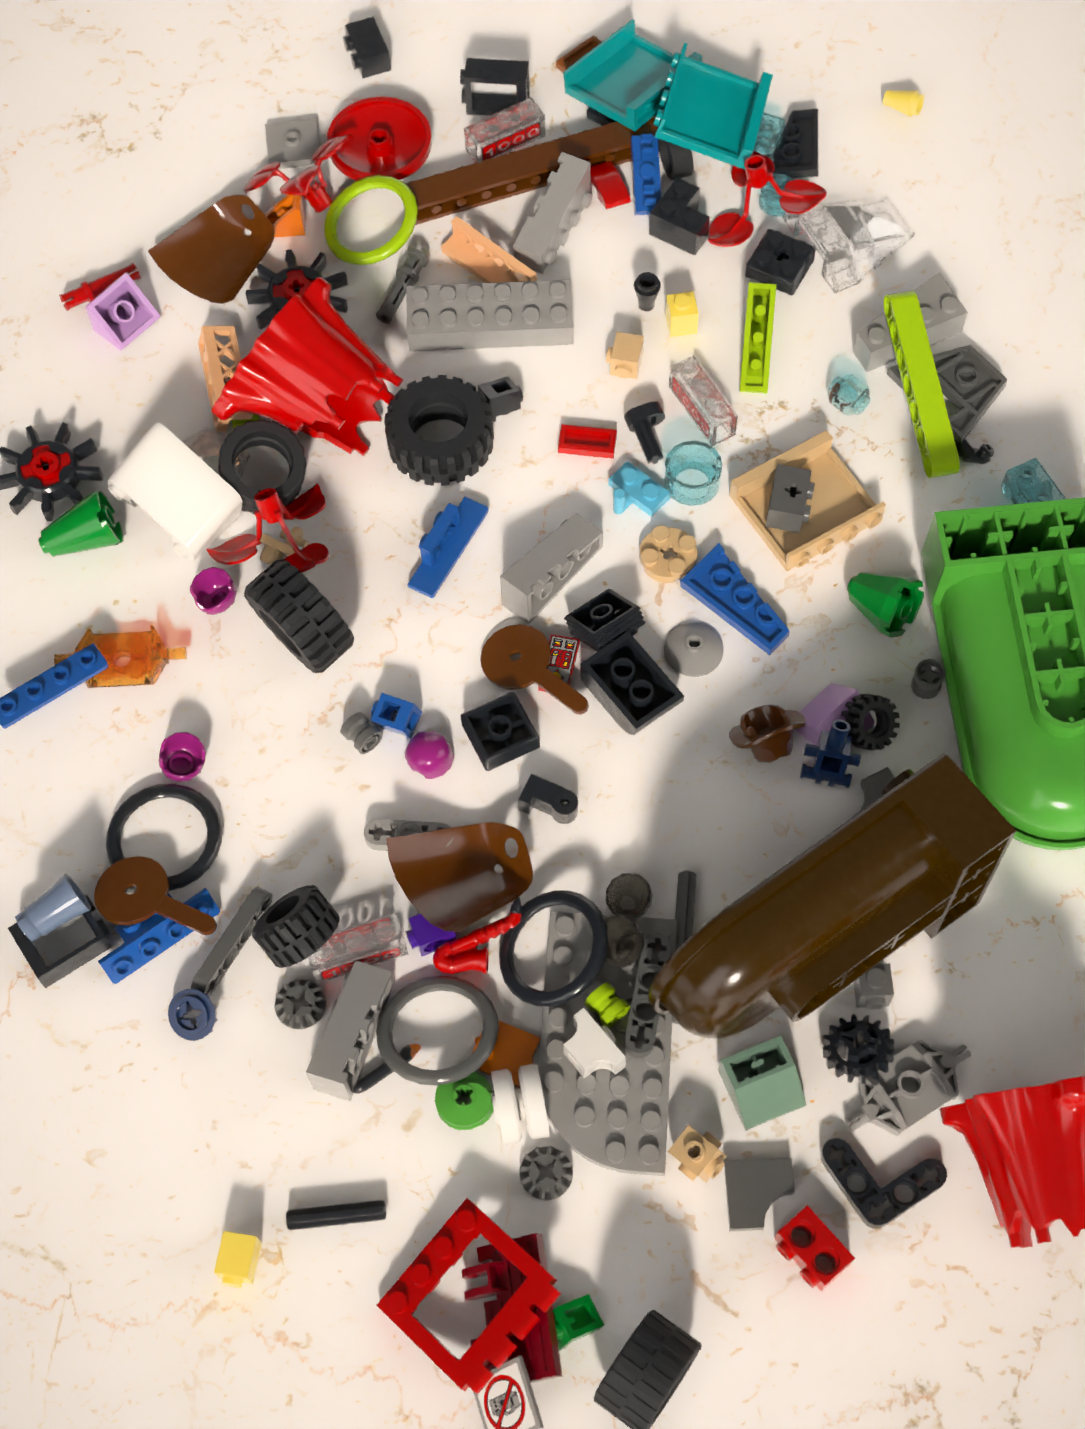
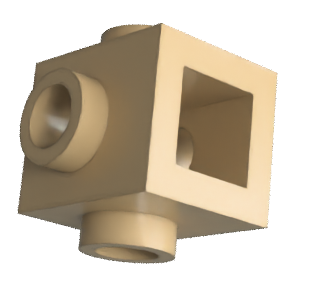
M689 1125L668 1150L672 1156L681 1162L678 1169L692 1181L698 1176L706 1183L710 1178L714 1179L718 1176L724 1167L723 1161L727 1157L719 1150V1147L722 1145L719 1140L708 1131L702 1136Z

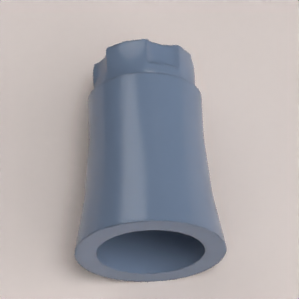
M65 873L45 893L24 907L25 910L16 915L15 919L22 932L30 941L34 942L42 935L46 936L71 919L90 911L91 906L77 884Z

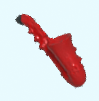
M520 897L514 900L508 916L473 930L468 935L452 941H446L436 948L433 954L435 968L442 973L449 974L474 970L487 975L489 964L488 947L478 950L477 946L488 943L490 938L495 939L500 934L507 933L510 928H514L520 923L522 916Z

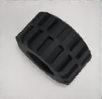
M307 885L289 892L271 905L254 926L252 937L276 967H289L305 960L318 951L337 929L340 917L315 885Z

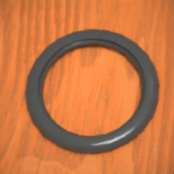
M440 975L422 978L409 983L387 1002L377 1025V1046L385 1063L402 1078L421 1085L437 1086L451 1084L468 1077L478 1070L491 1055L498 1037V1014L492 1001L483 990L469 981ZM451 991L461 994L471 1000L478 1008L482 1017V1036L474 1052L461 1063L439 1070L422 1069L405 1061L396 1050L392 1034L394 1021L399 1011L415 997L428 992Z

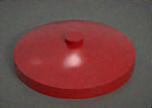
M371 97L350 104L336 115L327 133V141L338 136L349 134L353 136V139H348L330 158L341 173L355 181L377 175L390 176L402 180L415 173L425 163L432 147L431 129L425 115L409 102L393 97Z

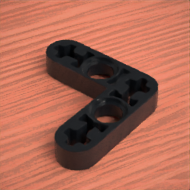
M840 1138L830 1139L824 1144L821 1151V1161L861 1220L873 1229L885 1227L938 1191L947 1179V1170L944 1164L939 1160L928 1158L883 1188H880L845 1140ZM832 1147L835 1151L841 1149L844 1152L841 1159L846 1167L850 1162L854 1165L848 1168L842 1176L838 1173L843 1168L839 1160L834 1159L831 1161L829 1159L831 1154L830 1148ZM926 1167L929 1171L936 1170L938 1172V1176L935 1178L937 1183L930 1179L919 1188L916 1182L925 1175ZM853 1174L860 1175L865 1180V1189L861 1192L852 1191L847 1185V1178ZM898 1185L908 1186L913 1192V1199L909 1202L899 1201L894 1193L895 1188ZM887 1194L891 1206L882 1213L883 1219L880 1220L877 1216L871 1218L869 1216V1212L872 1209L870 1205L873 1204L876 1208L880 1207L887 1201V1198L883 1196Z

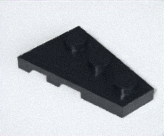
M818 109L795 110L791 112L782 133V140L773 154L772 161L775 166L773 172L774 180L819 176Z

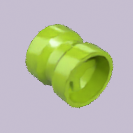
M609 982L600 985L585 1001L587 1008L591 1012H596L600 1016L599 1021L607 1028L619 1022L630 1010V1005L624 999H619L615 996V989Z

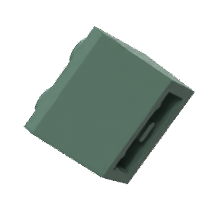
M782 1035L720 1060L719 1074L745 1131L806 1106L796 1065Z

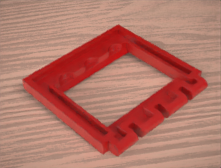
M466 1198L376 1306L461 1390L466 1392L470 1388L476 1394H479L494 1376V1373L487 1365L491 1362L500 1369L518 1347L510 1337L514 1334L523 1341L541 1319L533 1309L538 1306L546 1313L561 1295V1292L553 1286L557 1279L477 1205ZM481 1234L514 1264L527 1279L464 1355L458 1359L413 1314L426 1295L432 1293L441 1282L440 1279L447 1270L454 1266L463 1256V1251L473 1239H477Z

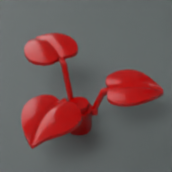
M351 134L338 136L322 144L311 156V159L315 161V165L304 169L292 178L287 177L278 169L281 166L279 162H272L261 167L253 174L243 188L244 193L246 194L247 191L261 187L272 176H279L286 181L280 188L282 194L302 195L304 200H308L316 213L324 211L333 203V200L325 189L327 183L323 178L321 163L323 160L331 157L348 139H353V136ZM316 175H318L319 183L313 180Z
M753 151L751 157L746 159L744 163L745 169L733 166L731 171L733 183L739 187H746L743 215L740 216L737 213L730 212L718 216L710 225L708 242L720 247H732L745 242L752 235L754 225L746 220L749 213L751 187L760 189L769 181L776 193L782 196L779 200L780 207L785 212L791 214H801L811 210L826 197L827 191L820 185L807 180L789 181L785 185L784 190L780 189L773 178L774 162L766 155Z
M316 483L291 504L284 506L275 488L263 489L254 496L259 509L254 512L256 516V535L243 534L218 547L206 548L209 556L218 563L234 565L244 562L258 552L256 546L261 544L262 519L266 520L269 524L279 522L295 552L284 560L295 566L300 573L306 572L314 568L316 564L326 562L330 557L329 550L321 543H311L303 549H299L284 520H293L294 518L305 520L320 513L326 507L325 497Z

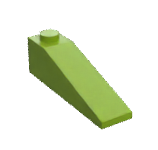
M749 282L740 392L768 393L777 284Z

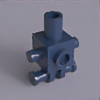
M841 719L834 720L829 732L821 731L817 745L805 744L803 755L814 757L813 767L802 764L800 771L801 779H813L815 784H821L822 780L828 781L827 786L833 787L836 784L849 789L852 774H845L847 765L859 767L861 755L851 753L852 737L848 736L850 730L848 722Z

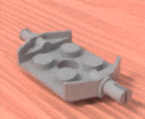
M918 1040L894 1055V1061L888 1063L889 1071L887 1073L878 1070V1080L875 1081L869 1075L866 1076L865 1084H862L859 1079L862 1106L859 1112L845 1119L847 1127L850 1125L849 1130L854 1132L867 1122H872L898 1137L902 1131L945 1103L958 1097L959 1089L955 1068L957 1064L971 1057L969 1049L965 1051L967 1047L962 1044L951 1053H944L928 1043ZM905 1077L914 1078L919 1084V1090L914 1093L905 1091L902 1088L901 1080Z

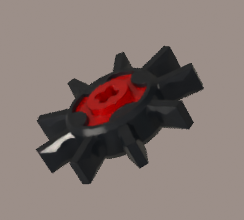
M289 249L286 250L285 255L287 268L278 273L273 272L262 264L256 267L259 278L268 283V288L246 290V298L248 304L270 303V307L256 316L257 325L261 330L271 323L275 315L293 296H301L316 278H324L321 273L327 265L325 253L320 252L310 267L297 266L296 257L292 250ZM345 271L324 278L331 284L332 290L348 285ZM330 295L334 308L338 312L347 313V299Z
M63 422L57 431L54 441L40 442L38 433L30 425L26 427V434L31 446L22 453L0 447L2 459L7 463L15 465V472L0 475V490L16 486L21 487L19 493L8 503L14 514L18 515L33 499L42 502L41 510L46 521H53L54 501L68 497L76 505L84 499L81 492L76 489L80 480L103 481L100 467L79 465L80 461L98 451L93 439L90 438L71 449L67 446L71 431L68 423Z

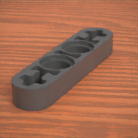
M259 886L251 891L196 973L191 983V989L199 988L201 992L209 995L214 992L253 933L252 931L257 921L270 907L273 894Z
M660 933L649 935L644 940L625 1034V1049L635 1058L648 1056L652 1052L655 1043L660 1014L655 1011L652 1017L642 1018L637 1014L636 1008L641 1003H649L648 991L650 987L643 984V975L648 972L657 974L662 968L661 965H664L671 957V942L665 935ZM655 943H659L664 951L659 953L658 964H651L653 950L649 948H653ZM639 1026L645 1027L644 1041L648 1042V1044H643L641 1049L635 1048V1042L630 1041L637 1038Z

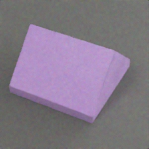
M124 273L85 306L93 330L118 350H123L161 317L128 273Z
M831 683L799 712L805 717L806 726L796 730L810 743L817 745L821 731L829 732L834 720L841 719L845 721L846 717L841 716L842 711L849 710L845 704L853 702L852 697L860 696L859 692L854 688ZM870 712L864 718L865 732L875 725Z

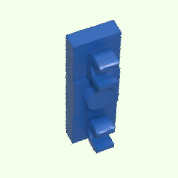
M641 134V136H631L630 139L634 215H650L652 209L661 199L658 138L652 134Z

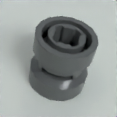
M926 659L918 663L911 681L913 693L922 699H931L937 696L945 679L946 671L944 666L934 659Z
M357 712L350 716L340 730V733L347 740L354 742V747L360 754L372 751L383 737V733L376 726L369 724V719L363 712Z

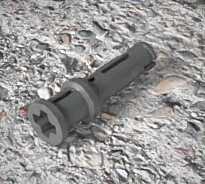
M409 248L406 252V260L403 265L397 268V278L379 311L376 313L379 321L390 324L406 295V286L417 284L422 267H426L429 262V258L421 250Z

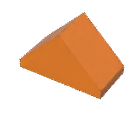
M287 195L265 213V216L273 225L274 237L305 236V211L301 195Z

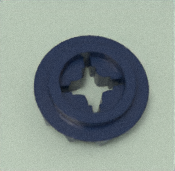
M199 988L180 991L172 998L168 1008V1019L172 1029L178 1036L190 1041L200 1040L213 1032L214 1024L218 1020L215 1014L217 1006L209 999L210 995L204 994ZM192 1008L193 1010L198 1009L202 1011L200 1016L196 1017V1020L195 1018H184V1015H187Z

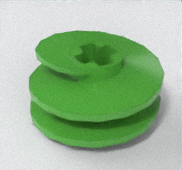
M473 1072L468 1077L454 1083L438 1085L435 1093V1106L438 1115L449 1127L457 1130H472L481 1126L490 1119L494 1112L491 1097L493 1090L486 1078L477 1072ZM462 1095L465 1098L470 1096L471 1103L466 1105L463 1102L460 1105L459 1097Z

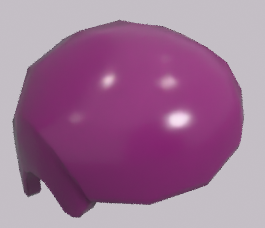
M217 567L204 569L197 574L189 590L196 606L202 612L210 615L225 612L234 604L237 593L236 585L224 569Z
M435 731L418 732L409 740L404 751L405 759L412 771L422 774L426 779L443 776L452 767L454 761V754L448 740Z
M189 732L173 733L165 738L161 744L158 762L162 773L167 778L177 782L192 780L203 769L206 755L205 747L197 736Z

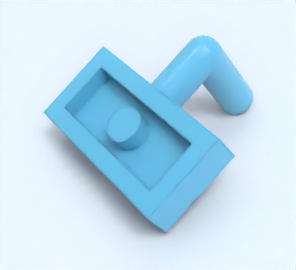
M628 461L609 478L608 485L615 489L613 492V511L615 514H622L633 503L652 517L670 499V492Z

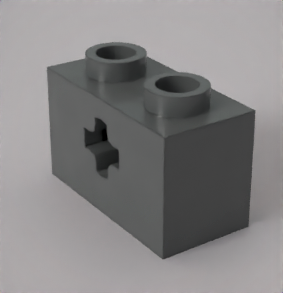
M777 464L765 527L800 533L802 522L808 523L811 505H806V500H812L815 483L810 482L812 470Z

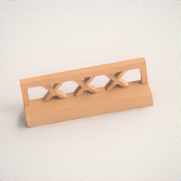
M456 216L451 221L453 235L441 246V251L484 283L537 281L536 272Z
M234 326L201 327L198 347L211 413L215 402L225 386L224 381L228 377L232 378L238 363L241 361ZM215 336H229L230 342L224 346L215 340ZM223 355L234 361L230 368L220 362V358ZM239 411L228 420L222 421L212 413L215 432H226L229 420H251L253 414Z

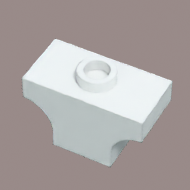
M585 1008L577 1012L573 1016L576 1033L563 1044L564 1055L584 1079L598 1069H607L616 1075L626 1067V1057L614 1044L616 1041L614 1035L605 1025L600 1027Z

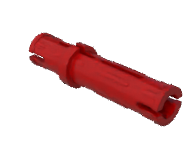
M131 263L92 282H82L80 287L60 294L59 297L62 303L65 302L63 306L68 311L87 301L90 303L124 273H132L129 276L133 281L139 280L141 277L139 271L135 270L137 269L135 264Z

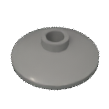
M687 623L678 626L668 635L664 645L665 658L671 668L689 677H699L711 673L718 667L723 657L724 648L720 636L712 628L700 623ZM690 643H697V644H699V646H698V647H691L689 644H690Z

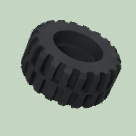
M438 375V378L426 376L422 377L420 382L416 383L414 380L407 384V389H400L395 394V400L392 399L387 407L388 412L385 414L384 419L388 450L393 463L397 464L398 470L405 475L409 473L410 479L419 482L421 479L424 480V484L434 486V483H441V486L449 485V482L452 481L459 483L465 480V476L470 475L472 477L479 472L478 466L483 467L489 460L488 455L492 453L494 439L492 411L490 404L486 402L484 394L481 391L476 392V387L471 383L467 382L464 384L462 379L454 376L452 379H448L446 375ZM439 419L451 420L464 427L461 433L454 438L441 442L427 441L415 434L424 424Z
M284 559L275 560L246 586L244 597L258 617L272 631L275 637L313 673L324 672L353 646V633L341 618V615L333 608L326 597L320 593L316 586Z

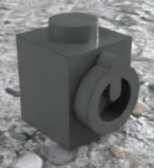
M883 960L854 981L856 1008L875 1010L889 1007L894 996L890 963H885Z

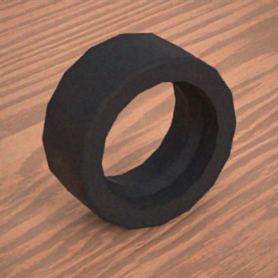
M658 139L659 154L667 177L670 180H675L676 177L684 178L691 176L694 170L692 151Z

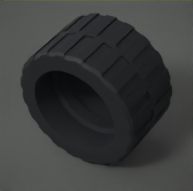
M258 419V421L251 420L241 426L238 425L226 436L224 444L221 445L218 475L240 495L243 501L242 511L255 515L254 512L259 510L254 496L261 490L253 489L240 481L234 468L237 456L242 451L253 446L271 447L280 452L289 464L288 477L283 484L275 489L284 506L291 504L301 491L306 469L305 450L303 445L300 444L299 438L289 428L275 421Z
M651 1310L634 1330L610 1366L595 1392L594 1402L630 1429H650L696 1359L702 1347L701 1343L656 1310Z

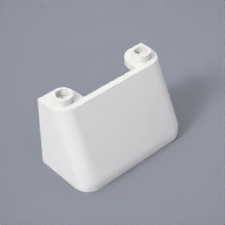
M156 423L108 479V485L110 486L108 489L115 498L120 501L123 498L127 501L132 499L172 535L174 542L172 547L175 552L184 559L188 557L192 562L241 516L243 501L240 495L161 423Z

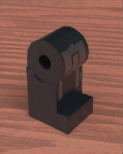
M531 774L518 799V810L530 814L532 808L552 815L553 819L558 823L568 824L577 817L578 798L572 791Z

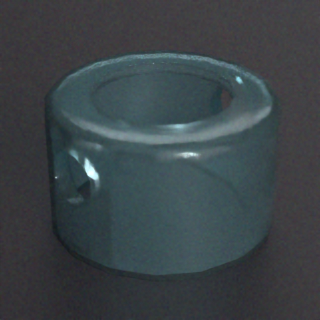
M686 441L674 446L667 454L664 469L665 489L670 492V497L678 503L688 506L702 505L711 501L718 493L721 483V456L715 448L704 442ZM695 469L704 473L708 478V482L700 485H689L677 480L676 477L685 470Z

